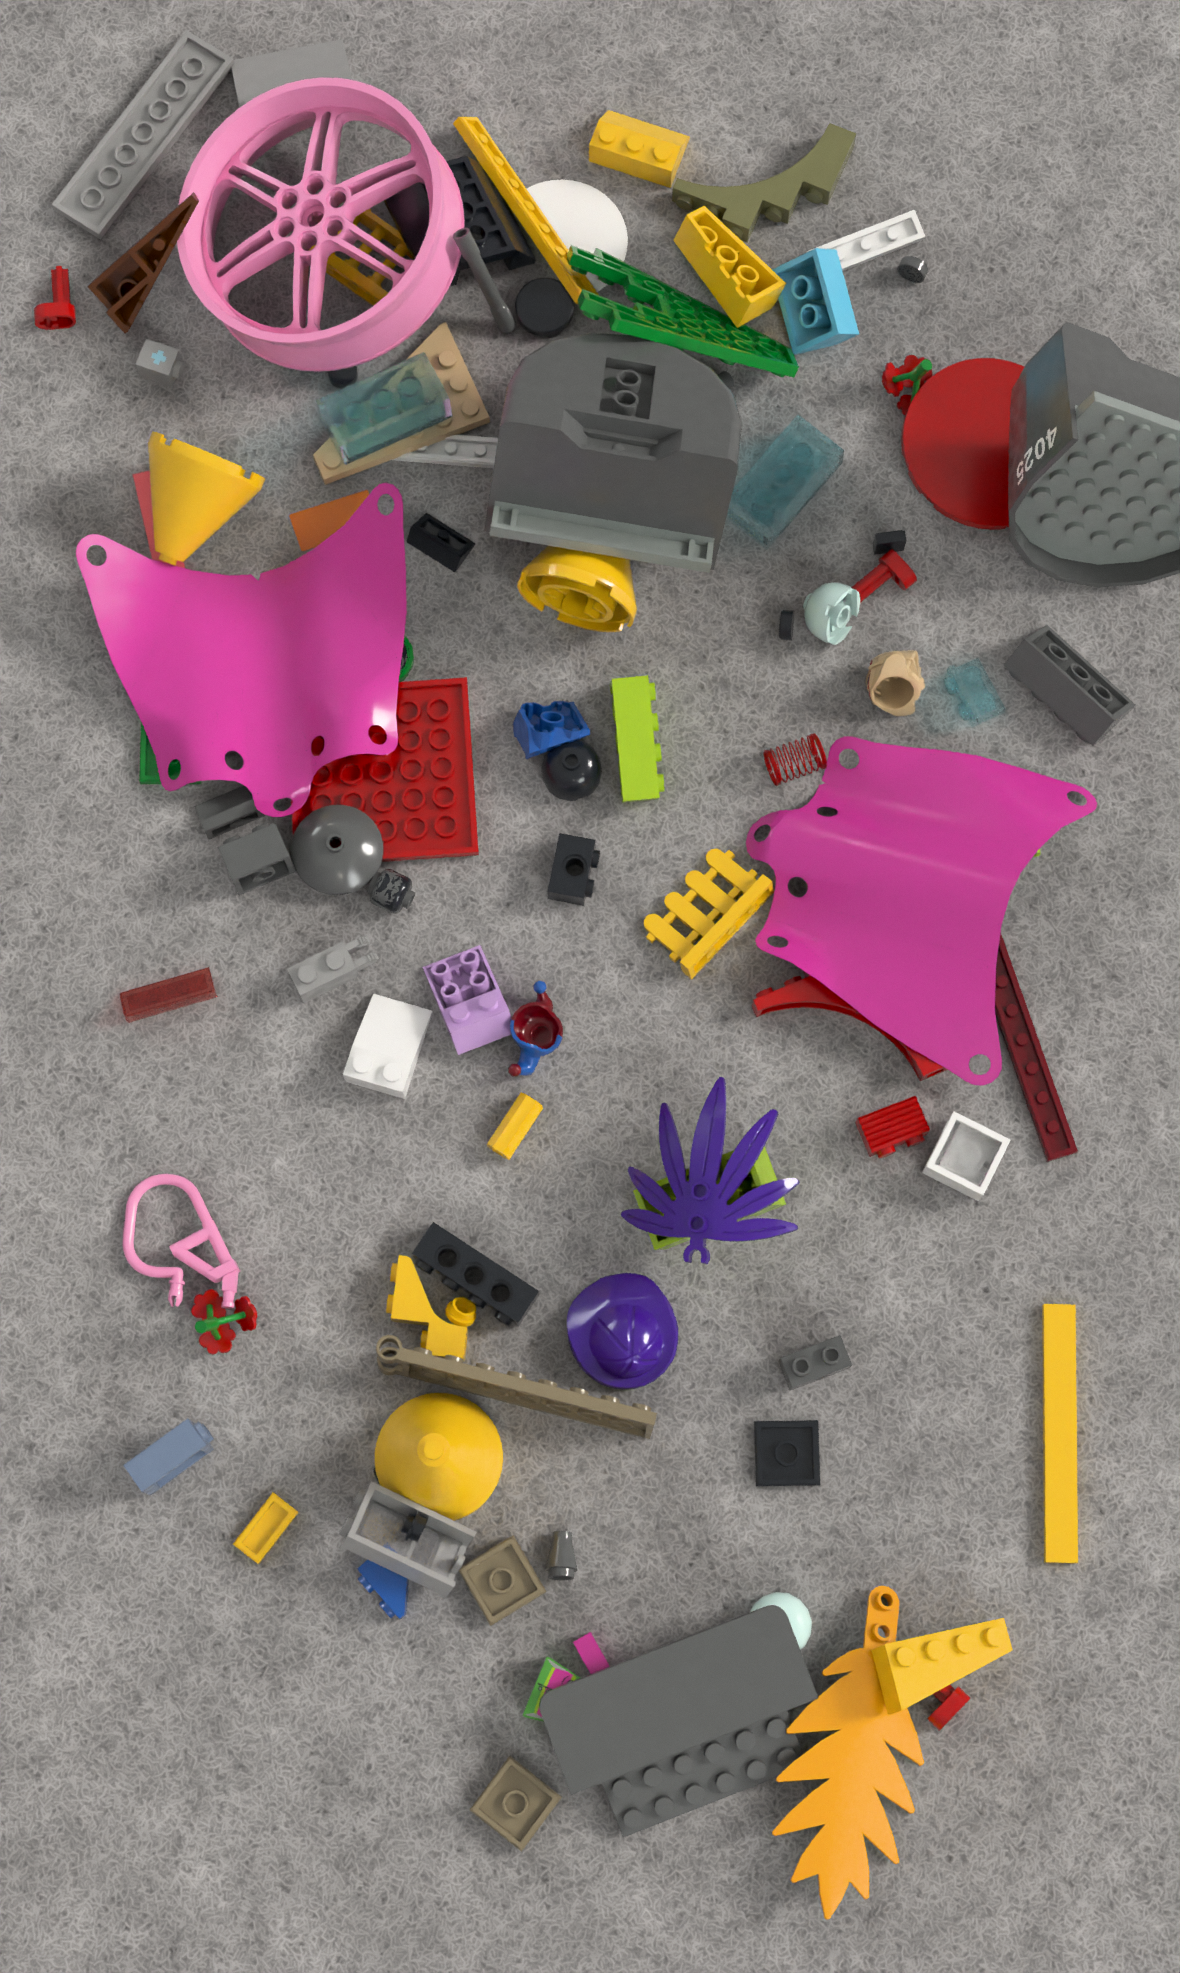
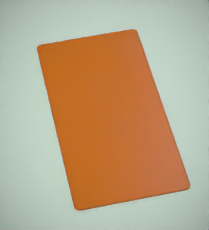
M364 490L290 514L289 517L301 551L317 547L344 526L367 498L369 491Z

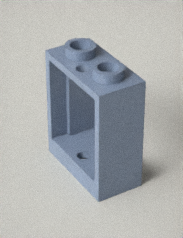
M187 1418L123 1466L141 1492L152 1495L213 1451L214 1448L210 1442L214 1438L204 1424H201L199 1421L194 1423Z

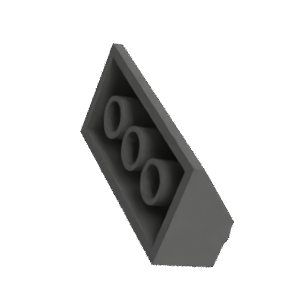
M1048 625L1026 637L1004 663V666L1015 680L1023 682L1037 700L1045 702L1054 710V714L1059 720L1067 722L1076 730V734L1081 740L1090 743L1092 746L1102 740L1136 705Z

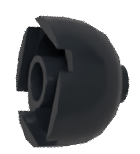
M575 740L570 743L561 744V746L548 751L544 756L541 772L543 782L550 793L559 799L576 801L579 798L591 795L600 784L602 767L600 758L594 748L585 741Z

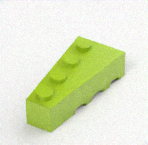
M648 675L611 679L610 694H613L612 713L614 724H616L615 741L617 754L619 755L618 770L622 803L659 799V792H665L663 774H657L656 762L662 761L660 743L655 744L654 731H659L658 714L652 713L651 701H656L655 683H649Z

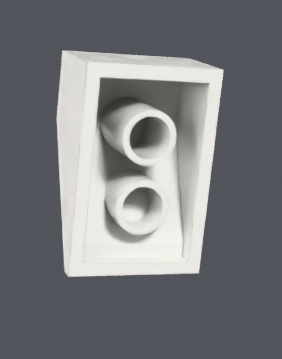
M373 994L343 1073L345 1081L405 1099L433 1011Z

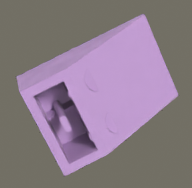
M480 945L423 967L458 1055L511 1035L510 1023L512 1018Z

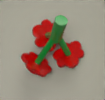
M915 355L906 356L904 365H901L899 368H895L892 362L886 363L882 375V383L887 393L897 397L900 391L903 390V386L907 388L913 386L912 396L902 395L900 401L897 402L896 407L902 410L903 415H906L919 388L922 387L924 381L932 377V363L924 357L918 359Z
M209 1289L204 1292V1295L198 1294L194 1297L195 1304L191 1308V1313L196 1318H202V1320L196 1322L195 1329L198 1333H203L199 1337V1343L203 1348H207L209 1354L214 1355L218 1351L220 1353H227L231 1350V1341L235 1339L236 1334L234 1330L230 1329L229 1322L236 1321L240 1324L243 1331L256 1329L257 1311L247 1296L235 1300L236 1309L234 1314L226 1316V1309L221 1307L223 1297H219V1293L216 1290Z

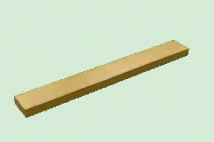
M458 117L453 125L573 301L578 304V298L582 289L599 295L586 275L571 269L566 256L569 250L477 117Z
M1043 1304L1044 1563H1078L1076 1305Z

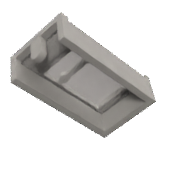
M372 1481L365 1491L359 1489L351 1506L356 1509L353 1518H346L339 1535L344 1537L340 1549H347L437 1592L438 1596L445 1599L455 1586V1575L464 1563V1553L475 1537L476 1531ZM420 1511V1515L428 1518L418 1543L411 1539L406 1541L405 1537L407 1534L401 1532L409 1513L415 1516Z

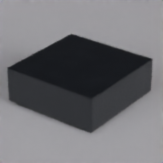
M905 530L876 533L873 541L874 555L887 553L890 549L895 552L904 551L907 541Z

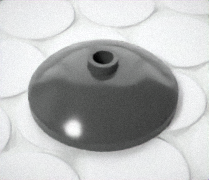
M329 805L313 811L302 820L292 838L291 857L298 875L314 890L329 895H345L363 888L378 872L383 860V841L377 825L367 814L351 806ZM333 840L341 841V845L338 848H332L330 843Z

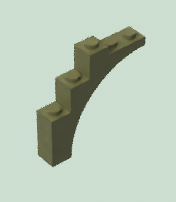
M829 123L823 136L804 158L782 173L756 183L720 187L691 183L677 178L673 186L672 201L684 210H697L705 206L740 240L748 243L760 214H764L770 221H781L788 224L801 195L815 204H829L853 151L856 133Z

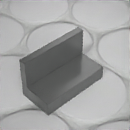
M245 786L194 806L208 840L265 816L257 810L252 793Z

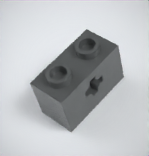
M841 1335L783 1356L778 1361L790 1391L847 1370L852 1366Z

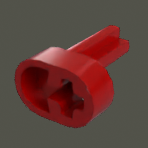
M56 266V269L51 270L53 302L42 303L34 308L35 325L44 330L70 328L76 324L75 306L70 301L69 270L62 269V266Z
M890 549L880 557V564L851 587L859 592L860 603L890 578L902 590L908 589L917 581L913 570L894 550Z
M951 1685L933 1693L942 1704L927 1719L940 1731L970 1700V1697L959 1686L956 1689Z

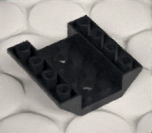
M468 156L446 161L454 174L460 190L464 209V228H469L471 233L481 235L483 238L475 240L484 263L487 264L503 259L508 270L535 264L536 259L505 199L481 164ZM420 182L384 200L413 260L418 255L429 226L427 189L425 184ZM462 254L450 286L457 284L461 270L470 268Z

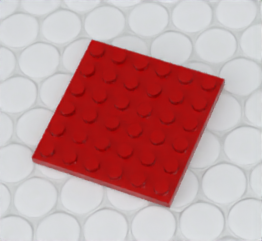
M467 677L398 682L396 710L398 745L395 750L388 755H350L333 760L322 766L313 777L307 801L292 814L294 835L302 820L319 808L329 805H346L359 809L374 821L380 831L384 848L382 862L479 855ZM372 725L369 728L368 735L372 742L378 745L385 743L387 735L381 726ZM317 736L312 742L311 752L314 756H319L324 749V738L322 736ZM333 840L330 843L332 848H338L341 845L339 840Z

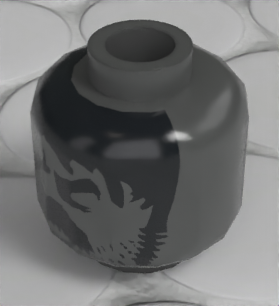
M385 869L381 873L377 872L373 876L367 893L371 895L370 901L372 904L393 914L398 913L403 907L408 909L415 897V892L411 891V879L392 869Z

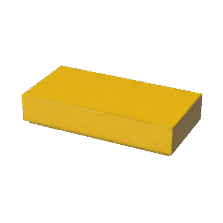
M272 1492L233 1545L257 1564H260L299 1512Z

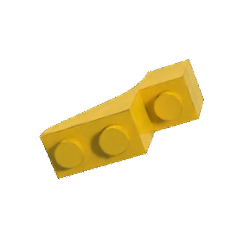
M399 1255L398 1263H392L390 1282H395L394 1295L388 1294L386 1313L391 1314L393 1322L428 1326V1331L422 1330L420 1347L432 1351L433 1356L445 1358V1355H452L465 1361L468 1328L447 1323L434 1313L411 1258Z

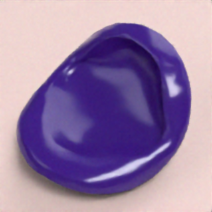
M620 1273L598 1279L586 1287L574 1299L567 1314V1335L570 1349L576 1362L590 1378L609 1388L620 1390L636 1389L655 1381L665 1373L672 1363L678 1345V1324L670 1302L654 1281L641 1274Z

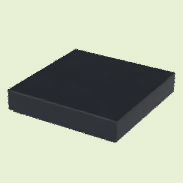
M818 1420L754 1421L756 1487L820 1486Z

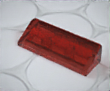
M209 967L120 993L124 1017L128 1023L218 997Z

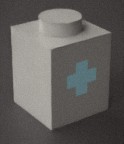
M149 339L145 340L135 364L140 377L169 387H173L176 378L180 379L185 368V363L182 360L179 349Z

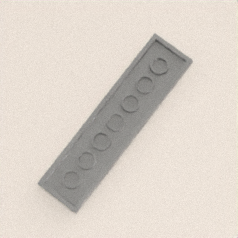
M186 30L51 204L53 210L101 240L231 71L234 59Z

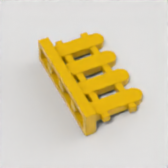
M719 849L708 851L706 861L710 867L709 871L705 875L697 870L688 872L685 877L686 885L690 889L684 897L677 892L667 894L664 902L669 911L663 919L657 914H649L644 919V927L648 932L646 939L651 943L657 940L672 953L669 955V958L676 963L680 959L682 972L691 980L774 893L773 883L768 877L762 874L756 880L758 873L753 869L747 872L732 859L735 855L730 850L726 853ZM718 874L734 887L728 894L712 882ZM742 893L743 895H742V896L739 898V900L736 902L735 900H736L737 897ZM697 896L713 908L707 916L691 904ZM721 915L722 917H721L720 920L715 924L714 922H715V921L718 919V917ZM676 918L692 930L686 938L670 925ZM701 937V940L696 945H693Z

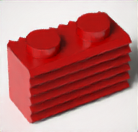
M916 1096L861 1116L855 1122L869 1157L877 1154L879 1159L895 1153V1147L904 1143L909 1148L924 1142V1136L930 1131Z

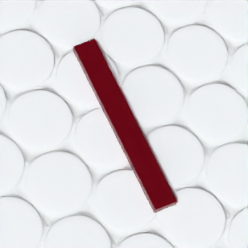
M1000 933L996 962L995 1015L1046 1161L1050 1162L1076 1154L1078 1150Z

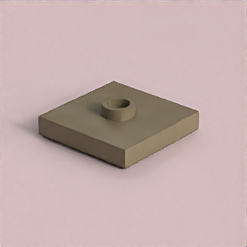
M514 1535L463 1565L459 1570L490 1626L546 1593L544 1586Z
M509 1756L470 1808V1811L522 1852L562 1796L513 1757Z

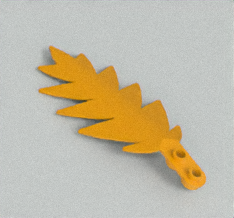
M878 1586L869 1594L863 1648L847 1652L822 1671L823 1676L850 1673L838 1679L819 1695L818 1699L813 1700L806 1706L789 1727L786 1728L787 1734L839 1731L818 1742L776 1777L778 1783L829 1779L797 1804L772 1831L773 1836H778L823 1825L800 1856L790 1880L792 1883H796L818 1874L819 1896L826 1920L831 1918L841 1902L849 1882L863 1899L869 1898V1865L863 1835L893 1864L899 1863L894 1836L876 1791L909 1814L914 1813L915 1808L896 1760L886 1743L919 1766L924 1764L917 1732L908 1709L906 1708L891 1715L887 1713L871 1651L881 1645L896 1642L899 1598L895 1591L887 1586ZM881 1596L887 1600L888 1606L882 1604ZM878 1627L883 1630L885 1638L878 1634Z

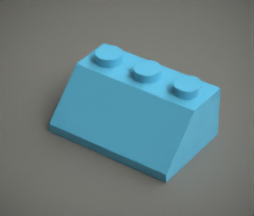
M815 248L772 269L786 282L778 299L794 355L837 345L859 335L837 250Z

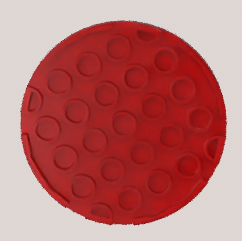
M976 358L947 366L922 385L914 396L904 418L901 447L912 483L918 492L922 493L934 505L933 508L944 516L966 526L988 530H1001L1009 527L1008 474L1011 392L1024 369V366L995 358Z

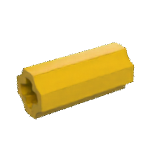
M521 1092L488 1141L487 1147L503 1158L510 1160L542 1111L543 1106Z

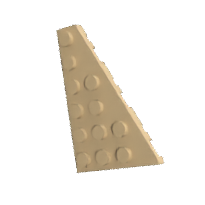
M446 322L440 324L313 454L315 464L325 485L398 458L406 453L416 451L424 446L435 444L452 435H458L490 423L488 412Z

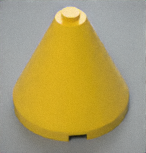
M152 431L148 441L155 551L160 553L158 559L176 565L177 560L184 562L260 492L265 478L252 472L250 478L247 479L243 477L246 470L242 466L175 438L171 441L170 446L166 445L167 439L164 438V435Z
M547 546L522 570L517 583L519 593L533 607L542 612L546 605L559 612L557 620L587 630L620 632L625 623H628V627L632 626L637 613L630 559Z
M449 1393L424 1394L402 1404L386 1420L379 1433L375 1447V1470L380 1486L453 1521L472 1514L487 1501L499 1482L503 1467L502 1443L493 1421L472 1401Z

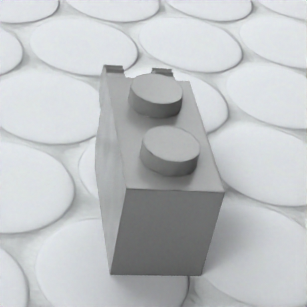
M368 936L360 937L347 944H344L342 941L287 968L303 1003L359 976L358 971L377 962L379 958L376 953L366 954L355 961L350 956V954L369 945L370 940Z

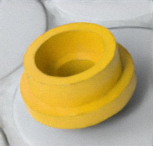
M457 1297L447 1304L445 1314L454 1325L471 1326L476 1319V1306L467 1298Z

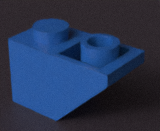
M388 1543L383 1545V1547L395 1552ZM366 1560L357 1568L362 1574L358 1578L359 1582L369 1593L375 1590L383 1600L379 1605L390 1618L396 1615L399 1619H402L406 1616L409 1579L370 1560Z

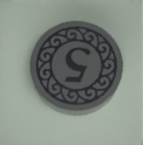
M905 256L902 258L897 271L904 279L913 283H921L928 273V267L917 257Z

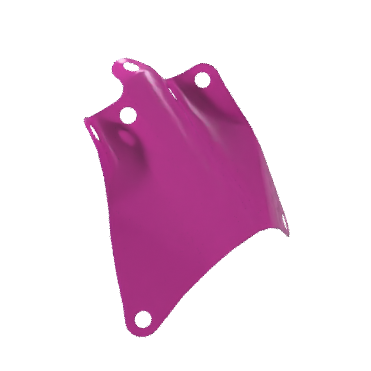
M379 484L372 490L344 526L316 548L285 566L260 573L259 581L251 574L229 576L193 571L149 559L99 534L87 535L78 543L76 558L88 590L97 623L112 664L144 726L156 756L160 781L165 790L175 791L186 784L197 781H235L248 788L252 793L257 810L262 814L271 817H285L300 809L307 801L313 777L322 766L333 760L350 755H388L397 747V695L404 644L407 601L403 501L399 490L393 484ZM384 494L390 495L394 500V509L389 515L381 514L378 509V500ZM92 545H99L106 552V561L100 566L92 565L87 559V550ZM372 725H379L385 730L387 735L385 743L378 745L371 741L368 730ZM317 736H322L324 738V749L319 756H314L311 752L312 742ZM235 751L242 756L244 763L241 769L234 770L228 767L225 762L227 752ZM173 759L179 760L181 764V772L176 780L170 779L168 775V767ZM290 798L293 801L290 808L285 811H278L273 807L275 801L279 799Z
M853 736L839 738L832 744L829 751L827 768L822 778V781L825 783L819 785L809 803L799 809L780 810L769 813L755 822L747 834L746 847L751 858L768 863L776 876L772 905L767 921L755 939L756 946L762 951L791 962L816 978L874 1025L916 1052L948 1069L964 1081L979 1086L992 1083L998 1078L1002 1070L1001 1049L995 1015L996 962L1001 926L1010 895L1021 872L1038 849L1062 827L1092 813L1097 807L1096 799L1089 791L1076 784L1057 780L977 755L875 743ZM845 749H852L859 756V763L853 769H846L839 762V755ZM1071 791L1078 792L1086 798L1087 803L1082 806L1076 805L1068 799L1067 793ZM831 807L836 809L838 813L835 816L827 817L819 815L817 809ZM763 825H769L771 830L768 837L761 842H757L754 838L755 831ZM800 877L806 881L808 890L804 896L795 897L789 892L788 883L791 878ZM772 936H779L785 938L788 941V945L780 948L768 944L767 939ZM977 1054L987 1056L991 1062L989 1071L982 1075L974 1074L969 1068L970 1059Z

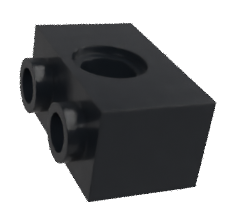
M559 833L547 891L548 899L584 906L585 898L592 897L595 880L589 879L591 868L597 869L600 858V850H595L596 840ZM571 865H579L583 872L578 876H572L566 870Z

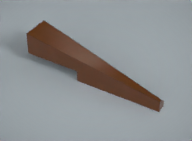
M194 192L88 285V288L108 309L106 311L108 316L125 334L132 326L174 249L177 240L180 238L199 203Z

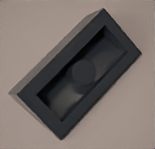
M425 513L411 526L407 537L408 544L453 572L458 570L475 546L473 541L428 513Z

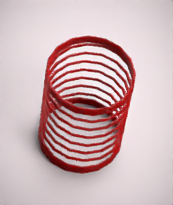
M815 733L810 734V736L807 735V741L812 755L815 756L817 770L812 766L811 756L803 737H801V744L811 766V772L806 768L799 742L795 740V746L802 762L797 744L800 748L805 774H802L800 771L799 762L792 743H788L792 758L799 770V777L794 773L791 758L785 744H782V748L788 765L789 762L784 747L790 760L791 766L789 765L793 774L792 779L787 774L785 761L778 746H776V751L783 767L778 750L781 754L786 781L781 777L779 764L773 749L770 748V751L767 749L763 752L767 770L775 786L781 785L782 781L786 783L788 778L792 781L794 776L800 778V774L806 776V772L812 774L813 770L817 772L819 767L822 770L827 768L824 749ZM803 741H804L805 746H806V748H807L810 761H809L808 756H807V754H806V751H805V748H804V745H803ZM815 742H816V744H817V746H818V749H819V752H820V755H821V758H822V762H821L820 757H819V756L817 757L818 752H817V749H816V746H815ZM791 747H792V749H793V751H794V754H795V757H796V761H795V759H794V757H793V754H792V751H791ZM770 762H771V764H772L774 773H773V772L771 773L772 768H771Z

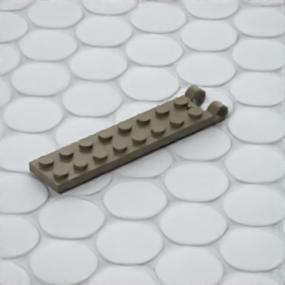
M393 1335L381 1337L376 1345L377 1365L379 1370L385 1375L397 1374L650 1439L655 1425L657 1413L651 1412V1408L647 1405L633 1403L632 1406L620 1404V1400L612 1396L602 1395L601 1398L589 1396V1392L581 1388L570 1387V1390L558 1388L557 1383L550 1380L539 1379L538 1382L527 1380L526 1376L519 1372L508 1371L507 1374L495 1372L493 1366L484 1363H476V1366L464 1364V1360L456 1356L445 1355V1358L433 1356L432 1351L425 1348L414 1347L413 1350L402 1348L401 1341ZM386 1342H393L398 1346L399 1350L394 1347H386L380 1351V1348ZM394 1354V1356L392 1357H386L384 1355ZM381 1362L385 1364L398 1363V1365L394 1368L388 1369L385 1368L381 1364Z

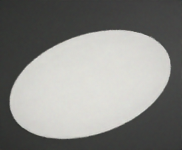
M550 180L527 188V191L568 250L571 245L590 253H594L595 248H598L624 262L628 245L626 225L616 205L605 194L590 185L572 180ZM587 273L586 277L597 292L608 285L601 282L597 275Z

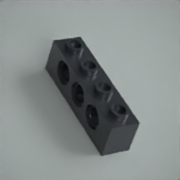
M434 1222L412 1252L413 1258L417 1260L415 1265L429 1275L432 1271H435L443 1277L441 1282L455 1292L461 1288L470 1294L467 1299L477 1307L484 1309L487 1305L496 1311L494 1317L510 1327L512 1322L519 1326L540 1295L537 1289ZM445 1252H452L457 1256L456 1263L451 1267H443L439 1264V1258ZM472 1269L480 1270L483 1273L482 1281L476 1285H471L465 1280L467 1272ZM503 1286L509 1290L510 1295L506 1301L497 1302L492 1298V1292L496 1287Z

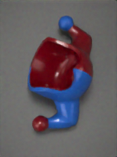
M537 981L533 985V989L537 993L536 1002L522 1005L515 1011L511 1019V1034L521 1050L518 1063L511 1064L508 1067V1073L512 1077L532 1075L540 1057L550 1054L557 1049L563 1038L561 1020L553 1012V1004L545 991L547 987L543 981Z

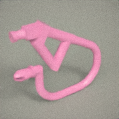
M158 1174L141 1181L131 1192L125 1211L123 1251L130 1266L145 1276L172 1278V1280H169L168 1300L172 1307H174V1298H176L175 1306L178 1307L183 1299L182 1290L185 1285L183 1270L179 1267L147 1265L138 1258L134 1250L136 1212L140 1198L146 1191L158 1185L177 1186L188 1194L200 1218L203 1229L170 1245V1250L175 1258L212 1282L219 1283L222 1281L223 1302L221 1307L233 1309L234 1296L237 1293L238 1273L241 1271L236 1261L231 1258L198 1189L188 1179L174 1174ZM209 1240L221 1265L214 1268L188 1250Z

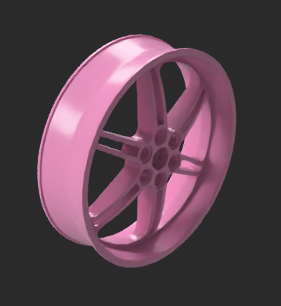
M323 77L304 79L273 88L253 98L226 118L211 134L194 159L180 194L179 204L193 192L199 200L180 238L177 240L180 261L194 293L203 305L224 323L230 333L243 346L257 356L285 368L314 372L341 370L369 362L394 349L414 334L438 307L451 285L461 257V252L453 238V234L457 230L464 228V209L458 184L449 165L432 144L420 122L400 101L372 85L355 80ZM349 121H365L377 124L401 136L411 145V151L406 156L374 167L336 185L341 132L345 123ZM313 127L303 178L299 184L289 186L251 167L259 157L285 138ZM245 175L277 193L272 198L241 180V177ZM420 182L425 184L427 189L429 226L415 260H407L355 226L353 221L356 216ZM234 188L241 190L277 213V217L273 222L246 239L221 261L215 262L213 249L217 225L227 199ZM356 240L361 241L405 271L401 274L395 272L353 246ZM316 244V246L309 251V249ZM341 251L393 281L390 292L364 313L343 324L326 330L320 329L327 260L333 252ZM294 252L293 321L289 326L278 328L260 324L242 315L230 305L228 295L235 285ZM309 266H311V267H310V278H309V291H308V323H307V327H306V308H307L308 275H309Z

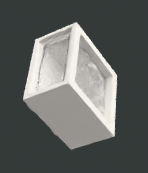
M953 1111L922 1173L979 1201L989 1186L1010 1139Z

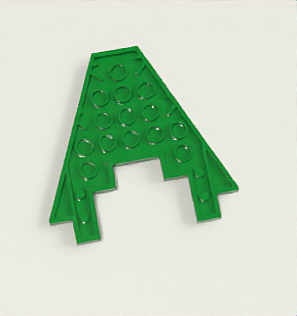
M573 245L570 246L566 256L571 269L583 275H587L588 272L597 275L601 282L611 286L614 283L622 285L625 295L628 296L627 298L635 303L632 309L582 289L578 298L580 310H583L582 314L593 320H599V318L608 320L610 329L613 331L676 347L681 351L685 349L716 357L728 365L734 366L735 363L770 371L779 377H795L799 366L790 347L745 324L737 328L728 315L598 248H595L594 253H590ZM644 302L652 305L653 309L643 305Z

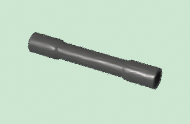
M469 228L457 230L453 234V238L479 284L501 333L513 331L517 324L507 304L503 301Z

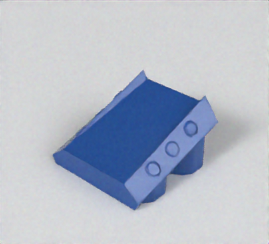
M554 701L548 706H542L534 702L524 703L521 705L513 721L514 737L520 743L526 759L561 746V744L570 743L590 735V729L574 702Z

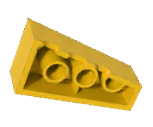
M705 206L685 216L673 241L734 325L738 328L772 309L786 282Z
M1000 1618L884 1644L871 1651L887 1713L891 1715L910 1707L1011 1652L1013 1649L1005 1620Z

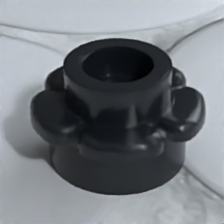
M420 1511L415 1516L409 1513L401 1532L407 1534L405 1537L406 1541L411 1539L418 1543L428 1518L420 1515Z

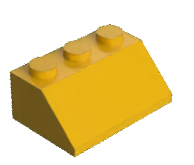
M608 110L598 120L589 143V162L671 188L690 136Z

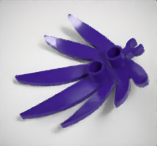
M719 1077L704 1103L697 1122L690 1156L689 1182H687L684 1156L678 1131L668 1104L662 1103L659 1115L660 1151L664 1169L676 1200L672 1201L664 1189L651 1177L630 1166L628 1173L637 1190L652 1206L664 1213V1216L644 1209L624 1210L621 1212V1216L633 1226L655 1235L690 1238V1245L685 1248L683 1253L684 1261L687 1263H692V1255L695 1251L701 1252L702 1264L709 1263L710 1252L706 1248L707 1239L729 1242L755 1241L777 1237L798 1230L796 1224L778 1219L754 1218L737 1221L781 1199L800 1183L796 1178L781 1179L761 1185L747 1192L731 1205H727V1201L741 1185L762 1152L778 1117V1111L772 1109L767 1112L745 1134L732 1153L720 1182L717 1184L726 1128V1080L723 1077Z

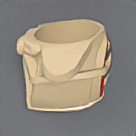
M911 650L892 651L873 658L865 680V689L873 705L894 716L913 714L915 712V701L919 699L921 690L925 688L924 678L921 677V667H919L918 652Z

